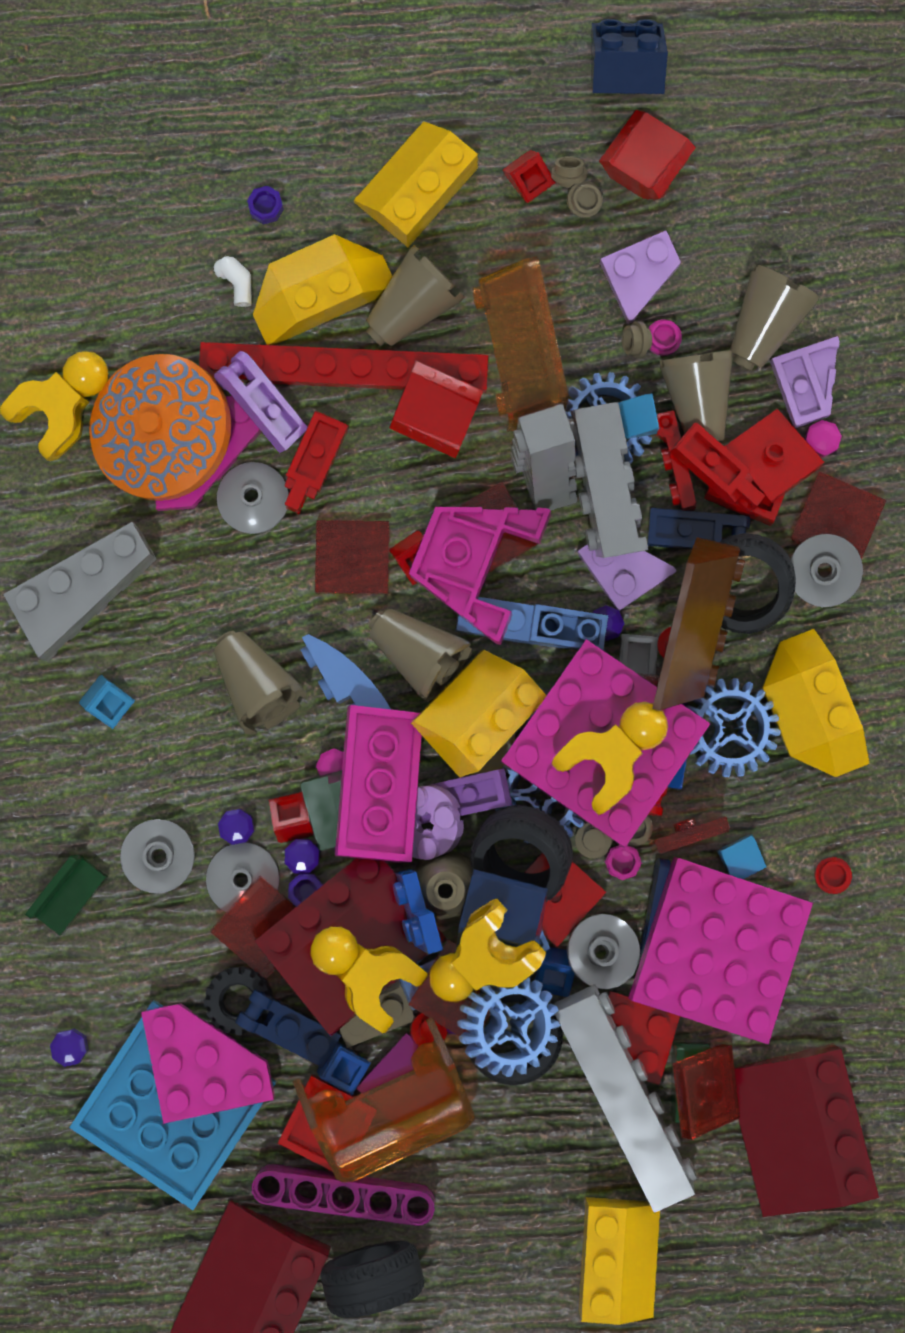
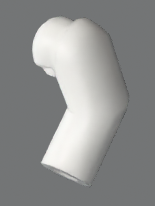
M225 256L217 260L214 264L216 276L227 279L234 285V305L238 307L251 306L252 281L250 272L234 257Z

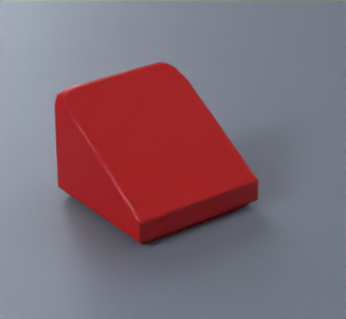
M529 150L502 170L525 203H529L556 183L552 179L551 173L539 152Z
M420 531L412 533L389 549V552L412 585H415L417 582L410 577L409 572L424 537Z
M302 792L269 799L273 830L279 843L309 837L314 834Z

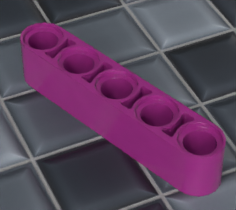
M268 1164L262 1167L252 1183L254 1198L259 1203L268 1206L414 1226L428 1223L435 1211V1196L432 1190L425 1185L351 1174H345L342 1177L334 1172L278 1164ZM265 1176L275 1177L280 1184V1189L273 1193L265 1191L261 1186V1179ZM303 1181L312 1182L317 1189V1194L310 1198L303 1197L299 1193L297 1185ZM340 1186L349 1187L354 1193V1199L348 1203L338 1201L334 1195L335 1189ZM383 1191L390 1196L392 1202L385 1208H379L372 1203L371 1196L376 1192ZM418 1196L424 1198L429 1204L428 1208L421 1213L413 1212L408 1206V1201L411 1198Z

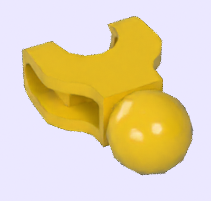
M77 352L67 359L63 366V375L55 372L48 380L42 382L32 380L18 385L1 405L0 414L8 422L19 423L36 411H44L48 418V430L38 443V449L47 461L57 460L80 439L83 429L82 412L90 403L86 397L98 394L108 381L107 364L102 357L94 352Z
M638 702L629 706L621 716L619 727L615 725L605 733L584 732L577 734L552 760L551 765L557 771L562 772L570 770L583 760H594L601 764L605 772V784L592 801V809L598 815L606 813L631 791L634 782L633 767L635 761L643 754L641 750L655 748L662 743L667 735V717L663 710L652 709L653 703Z
M493 899L470 915L455 954L449 953L441 956L431 966L429 974L430 986L438 997L450 1002H459L467 999L471 992L477 991L485 985H494L501 988L515 987L540 968L546 952L533 940L517 947L508 946L501 942L496 936L495 931L501 927L507 909L498 899Z
M342 927L323 929L315 936L311 945V957L314 965L321 972L328 975H336L344 982L345 998L348 1007L360 1019L381 1033H387L394 1022L393 1018L380 1006L379 996L382 988L391 980L402 979L418 987L428 977L426 971L395 947L380 946L375 949H366L357 943L356 938L349 930Z

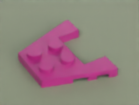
M435 507L409 575L494 643L501 645L513 614L507 609L478 600L479 594L503 533L506 532L540 544L551 517V510L547 508L519 510L518 508L505 507L504 510L483 509L482 507Z

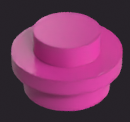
M662 319L655 321L649 326L648 329L652 334L651 352L659 356H668L679 348L682 334L680 328L674 322Z

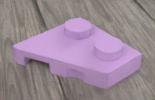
M663 231L600 259V265L627 324L632 323L637 318L641 310L653 299L661 286L680 266L681 261L667 231Z
M838 336L774 357L770 361L794 428L827 418L831 414L832 387L835 383L836 375L835 362L840 342Z
M586 545L577 552L615 609L619 611L677 572L673 566L646 551L601 558L596 557L595 550L589 551L588 545Z

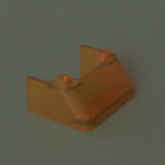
M538 257L521 259L479 278L477 287L472 288L476 310L483 308L484 314L487 317L501 382V393L495 394L499 416L506 415L505 426L507 432L517 430L519 417L563 404L566 411L568 404L567 385Z
M433 1017L427 1019L426 1022L434 1041L422 1044L416 1049L411 1057V1065L414 1070L345 1101L340 1092L323 1090L315 1094L314 1097L309 1098L300 1078L293 1081L310 1129L338 1181L353 1182L465 1130L474 1121L473 1109Z

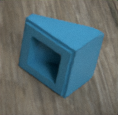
M652 393L618 402L626 439L657 434L659 424Z
M100 675L81 698L79 704L87 712L113 729L135 700L106 677Z
M751 834L717 850L728 874L731 876L745 879L766 868L757 842Z

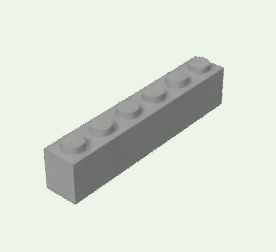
M594 984L555 1002V1006L559 1010L555 1016L654 1213L695 1195L694 1180L698 1179L695 1168L689 1158L682 1159L677 1147L681 1146L678 1134L672 1124L666 1127L661 1117V1114L665 1113L662 1102L656 1092L649 1093L644 1081L648 1080L645 1068L639 1058L633 1061L627 1049L632 1046L631 1041L622 1025L616 1027L611 1017L615 1010L607 993L600 994Z

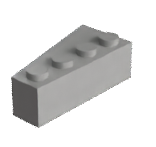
M618 402L571 411L572 419H568L578 451V455L575 456L576 461H574L576 468L575 476L576 478L582 477L585 491L579 493L580 506L583 515L589 514L591 525L590 529H585L589 551L595 550L596 557L607 558L649 550L646 537L638 538L637 528L641 526L642 515L640 505L637 504L636 498H631L630 491L634 490L635 481L630 462H625L624 454L628 453V447Z
M563 404L519 417L517 430L513 431L514 438H512L513 445L511 446L512 452L510 457L516 474L523 473L534 510H537V508L554 510L576 503L577 495L575 490H577L575 478L570 479V477L576 475L574 461H576L575 439Z
M131 522L3 595L38 658L49 661L68 640H72L85 624L96 614L98 615L119 592L124 591L157 558L140 528Z

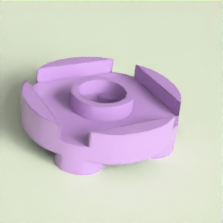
M426 785L418 786L412 851V857L431 860L445 855L457 846L462 837L464 824L463 820L460 821V813L458 811L460 805L452 793L440 786ZM429 813L431 815L430 822L434 826L433 829L428 828L424 830L420 821L421 816H426Z

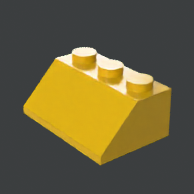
M423 121L354 199V203L408 248L478 169V154L451 131Z
M482 650L411 724L459 777L479 772L538 709L547 695L524 669L486 650Z
M586 1197L579 1295L581 1322L621 1325L654 1318L660 1211L654 1213L648 1201Z

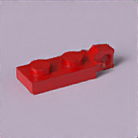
M673 410L657 414L659 430L654 436L663 440L667 448L661 449V456L665 471L672 469L675 483L669 484L673 506L680 504L683 511H695L696 499L689 469L670 453L671 449L681 438L675 412Z
M314 412L286 474L287 480L284 486L291 490L285 502L286 509L300 514L307 497L315 500L348 432L349 425L320 412Z
M696 422L689 427L670 451L719 496L732 505L737 503L747 512H751L765 497L761 491L751 484L754 480L749 474L751 470Z

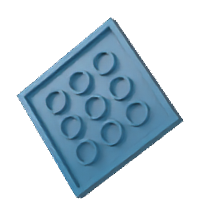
M153 1000L147 1010L163 1007V1005ZM141 1017L69 1128L191 1210H194L264 1102L163 1124L143 1019ZM271 1078L274 1087L277 1081Z

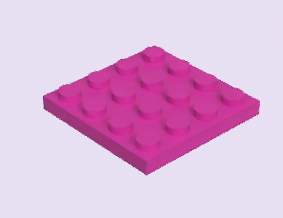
M586 639L503 757L501 763L625 848L703 736L710 723L683 704L663 709L668 721L666 737L655 748L641 750L643 754L635 761L633 767L634 782L631 791L606 813L598 815L592 809V801L605 784V772L601 764L594 760H583L570 770L562 772L557 771L551 765L552 760L577 734L584 732L605 733L615 725L619 727L622 714L634 703L649 702L654 704L657 687Z
M673 857L628 999L769 1045L813 903L678 857Z

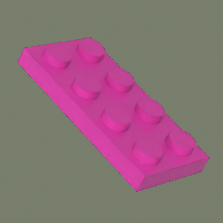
M356 705L348 706L335 856L403 863L412 862L422 735L411 722L420 713Z

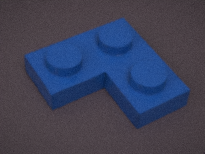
M407 869L395 873L398 882L393 884V891L397 904L399 906L404 905L407 919L402 920V925L407 941H413L415 947L427 954L443 950L434 913L425 907L417 872Z

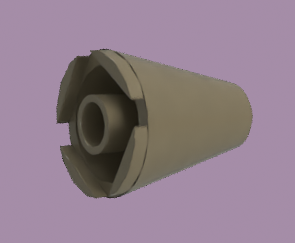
M415 245L407 252L366 319V322L370 325L366 332L380 346L385 342L393 346L459 304L465 298L462 292L455 297L451 292L455 285L427 256H423L421 259L416 256L420 249Z
M755 265L753 271H751L730 348L732 354L735 355L732 362L749 371H752L754 366L762 368L814 308L819 296L801 284L798 286L789 281L788 277L761 265Z
M732 350L659 360L660 370L684 434L696 422L717 441L724 440L733 360Z
M392 608L385 612L379 611L369 624L371 629L370 638L416 693L429 704L445 688L443 685L451 677L454 679L465 668L472 654V648L469 647L471 644L466 639Z
M229 631L218 638L214 654L237 720L245 734H257L255 727L263 724L268 730L287 719L301 706L297 699L300 696L305 699L307 696L302 685L244 632L236 633L235 631Z
M454 851L431 860L422 859L414 871L417 872L426 909L434 913L436 923L453 924L460 922L473 874L470 859ZM443 883H447L453 888V893L448 898L438 894V887Z

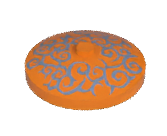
M154 354L133 360L116 371L108 379L96 398L89 427L92 452L103 474L115 486L131 495L154 501L172 500L185 496L202 486L215 473L226 454L231 435V415L226 396L212 375L194 362L183 357L170 354Z

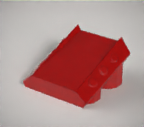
M635 110L599 162L611 179L643 199L656 200L666 195L671 182L685 166L696 147L688 138L650 114Z
M416 361L389 429L456 459L483 390L474 387L470 382L462 379L458 380L440 372L436 368Z

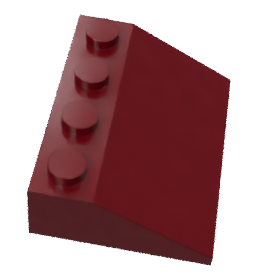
M356 858L254 941L330 1037L354 1018L356 1014L348 1007L346 1002L344 982L336 975H328L321 972L313 963L311 945L318 933L329 927H342L349 930L356 938L357 943L366 949H375L380 946L395 947L416 964L429 955L415 947L413 941L408 942L402 925V920L407 919L404 905L399 906L397 904L393 891V884L398 882L396 874L382 860ZM437 927L442 944L447 939ZM399 979L391 980L390 982H388L382 988L380 995L384 993L388 988H390L394 983H396Z
M832 1043L725 1069L763 1217L839 1208L879 1198L841 1048Z
M230 1200L170 1333H294L326 1263L331 1246Z

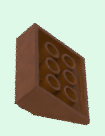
M699 537L696 538L686 564L652 709L663 710L703 698L706 687H714L719 665L712 664L715 651L723 653L728 631L721 629L724 616H732L736 595L729 594L732 581L740 582L745 560L738 559L741 547Z

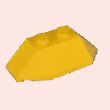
M334 234L268 265L253 317L266 345H277L380 298L393 276L383 255Z
M815 629L779 642L762 690L765 691L767 702L772 701L774 703V707L770 710L772 715L777 714L779 716V721H776V725L781 730L780 735L789 756L833 777H838L870 764L864 729L835 658Z

